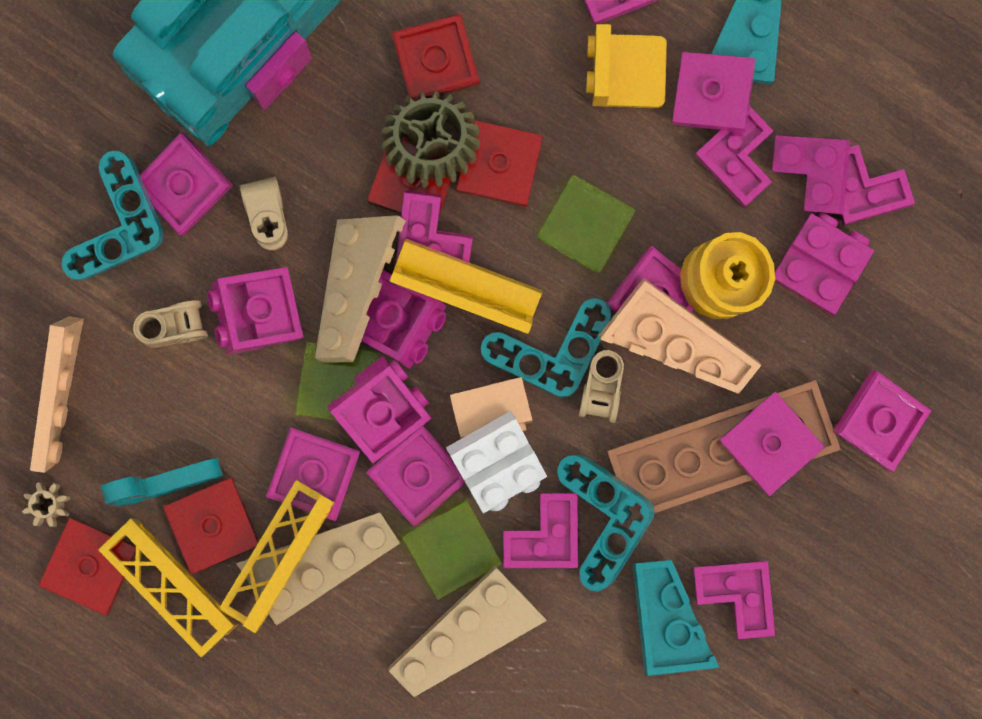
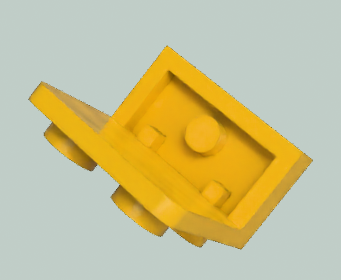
M596 24L595 35H588L587 58H594L593 71H587L586 93H593L592 106L661 108L665 102L666 39L662 36L611 34L610 24Z

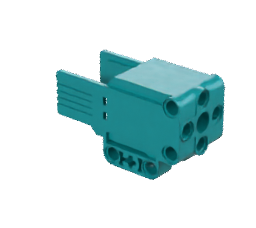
M141 0L131 15V20L135 26L117 44L112 55L119 64L120 69L149 95L159 108L209 147L224 134L231 119L252 98L246 87L249 79L293 32H297L306 39L342 0Z

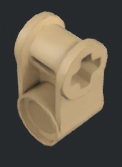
M276 177L240 185L245 211L249 217L252 233L258 244L263 249L269 251L282 248L288 239V230L282 209L283 201ZM273 225L275 228L273 230V237L267 238L265 232H267L266 226Z
M185 301L166 308L141 313L133 324L135 336L145 346L150 348L189 343L207 338L208 333L206 330H203L199 309L202 307L201 301ZM187 315H188V319H189L190 329H189L188 323H187V318H186ZM151 321L160 322V334L153 339L145 338L143 334L145 325Z
M603 350L597 353L591 360L587 382L583 389L579 417H585L588 414L608 418L609 422L615 423L624 370L622 358L616 352ZM608 357L615 362L617 370L614 376L604 378L598 374L596 364L599 359ZM591 401L607 403L608 406L592 404Z

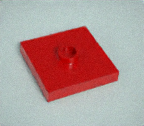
M461 13L391 32L408 96L414 101L419 100L418 96L421 91L425 93L426 98H432L436 90L440 95L480 85Z
M475 120L473 124H477L479 127V136L476 138L480 140V147L477 151H474L476 153L475 162L467 163L468 171L466 175L460 173L456 191L527 207L543 135Z
M402 137V146L409 154L415 157L416 146L411 144L409 139ZM384 154L367 202L402 214L405 190L441 194V213L451 181L447 177L442 178L443 184L439 188L435 184V180H429V184L424 188L421 185V179L417 178L410 185L407 182V173L398 177L395 174V166H389L386 162L388 154ZM436 157V158H434V159H432V160H437V159H440V158H442V157Z
M233 478L226 479L163 506L191 575L254 549L259 543Z
M69 518L39 586L105 616L109 615L125 579L98 550L112 535L76 519ZM121 540L111 551L121 561H133L136 555V546Z

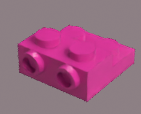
M820 212L818 216H815L811 213L806 218L775 270V283L829 315L834 316L875 250L868 247L870 240L862 234L851 231L847 235L837 229L838 221L828 214Z
M288 267L218 278L211 284L212 290L207 291L209 309L211 312H217L220 326L215 327L216 342L219 348L225 347L226 355L260 350L265 346L299 341L304 338Z
M382 270L378 281L382 286L378 297L374 298L369 305L367 315L370 319L361 342L389 359L396 360L399 364L411 369L414 363L418 364L425 358L428 351V345L425 343L431 332L439 331L446 320L444 310L447 306L440 300L389 282L392 274Z
M383 356L353 379L356 384L327 406L330 413L372 463H375L432 419L424 408L429 402L417 386L410 390L403 382L408 378V375L396 360L388 363Z

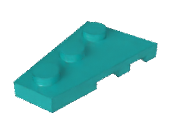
M736 0L712 51V55L755 58L753 83L772 85L775 77L782 0Z
M672 560L632 564L644 675L652 676L720 668L715 656L712 655L707 645L704 631L695 618L689 604L690 600Z

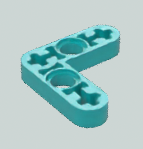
M120 151L107 152L100 159L98 167L122 226L65 252L62 257V269L72 279L85 280L155 250L163 242L164 232L135 162L126 153ZM116 159L119 162L125 163V167L121 168V174L126 181L132 179L133 184L122 185L116 190L115 185H120L122 182L117 174L109 172V169L114 166L112 160ZM128 191H135L140 196V206L135 211L129 212L123 207L122 199ZM147 212L148 217L141 218V221L145 228L153 229L154 234L149 236V244L146 241L138 240V235L142 233L139 222L133 221L130 223V218L140 217ZM114 238L120 242L122 252L118 258L111 260L104 254V245L108 240ZM77 254L82 258L96 255L102 263L99 266L98 261L88 262L83 266L84 272L73 269L72 264L77 262Z
M594 298L585 301L579 308L556 358L500 332L491 333L484 338L481 344V355L489 365L516 378L522 377V381L555 397H569L579 387L601 341L599 334L610 322L611 310L603 300ZM596 306L601 308L600 315L605 319L603 322H595L591 333H597L598 336L594 340L586 332L576 331L575 328L577 325H580L583 329L585 328L589 316L584 314L586 309L592 311ZM576 338L584 339L589 345L587 356L579 359L571 356L568 351L569 343ZM498 340H502L504 342L503 349L512 354L514 347L520 348L521 351L515 357L513 368L506 366L510 358L503 355H498L496 359L491 358V350L487 348V345L489 343L496 344ZM526 355H533L540 361V370L534 375H525L520 370V360ZM547 362L555 365L550 372L561 376L564 371L570 374L569 381L573 383V386L571 388L565 386L560 391L556 389L557 382L547 377L546 384L538 380L544 375Z
M574 454L563 458L559 463L557 473L560 482L611 518L579 571L580 580L587 589L601 591L610 587L618 577L654 518V507L647 497L587 456ZM580 463L579 471L583 475L592 477L596 473L597 477L590 483L583 477L572 479V470L569 468V465ZM602 481L609 482L615 490L614 498L610 502L602 501L597 495V487ZM589 483L588 489L586 490L584 487ZM639 504L642 507L640 513L644 516L643 519L634 520L629 528L618 525V522L623 525L631 518L632 512L628 509L629 506L633 507ZM612 533L621 534L626 541L625 550L621 554L614 553L608 546V539ZM605 558L615 561V565L613 562H610L603 568L601 574L605 577V580L601 579L596 582L593 580L594 572L590 570L591 568L600 566Z
M214 458L146 479L127 477L103 484L100 487L105 505L123 507L221 478L223 473L219 459Z

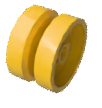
M742 232L725 233L693 248L687 255L680 272L681 289L688 304L699 314L711 319H729L761 306L769 297L775 282L774 262L767 248L755 237Z

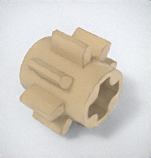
M38 482L36 483L37 492L34 494H24V497L29 502L28 508H25L22 512L23 514L35 516L33 520L34 526H40L44 519H47L50 527H56V518L58 516H69V513L64 510V502L69 501L71 498L70 496L58 494L59 484L53 483L49 491H47L45 485ZM45 498L52 499L53 505L48 507V511H41L40 505L45 503Z

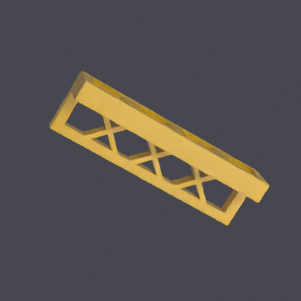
M409 239L404 241L389 281L529 334L533 315L542 295V290Z
M296 480L219 607V610L243 623L242 626L250 631L258 632L335 503ZM301 491L317 502L308 516L295 519L291 503L297 493ZM288 510L290 520L281 522L282 518ZM305 521L298 532L296 523ZM292 524L295 536L289 548L276 551L272 538L273 533L278 527ZM269 542L271 552L261 555ZM285 553L284 557L279 563L277 555ZM272 556L275 572L270 580L256 583L253 571L255 563L259 559ZM249 575L252 585L242 587ZM266 585L263 592L259 596L257 587ZM253 589L256 603L248 616L230 606L238 592Z
M130 518L98 549L200 657H203L224 636L228 635L239 625L230 615L219 610L221 605L138 519ZM125 536L136 545L135 561H121L111 551ZM142 553H143L151 562H143V561H141V559H142ZM126 565L135 566V575ZM141 566H156L161 571V588H147L141 582ZM167 579L176 588H167ZM152 592H161V602ZM167 592L182 593L187 598V615H173L167 609ZM193 606L202 615H193ZM177 619H187V629ZM193 619L208 620L217 630L203 646L192 635Z

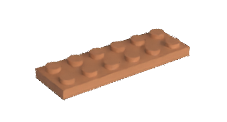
M816 380L777 393L824 445L825 448L812 459L841 450L836 434L833 433L834 429ZM769 396L607 451L614 475L647 497L653 504L654 513L753 480L719 440ZM639 504L633 507L629 506L628 509L632 512L630 521L644 517L640 513L642 507Z

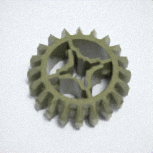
M437 90L433 93L432 98H426L425 93L421 91L418 96L419 100L414 101L407 95L405 98L406 107L395 103L393 107L394 115H387L385 118L387 127L381 130L382 139L385 140L381 144L382 152L388 154L386 162L389 166H395V174L398 177L407 173V182L410 185L417 178H420L421 185L424 188L429 184V180H435V184L440 188L443 184L442 178L447 177L449 181L454 183L456 181L455 171L466 175L468 171L467 163L475 162L476 153L474 151H477L480 147V140L476 138L479 136V127L477 124H473L475 122L473 113H465L466 105L463 101L454 105V97L451 94L444 100H441ZM446 122L458 132L460 136L459 142L453 140L452 135L445 132ZM436 134L437 139L434 140L432 138V141L429 142V137H434ZM402 137L409 139L410 143L416 146L415 157L409 154L402 146ZM436 157H442V158L437 159V160H432V159H434V158H436Z

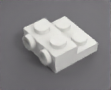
M511 411L446 447L483 513L488 510L499 511L507 505L509 498L520 492L529 493L536 490L540 485V481L547 477Z

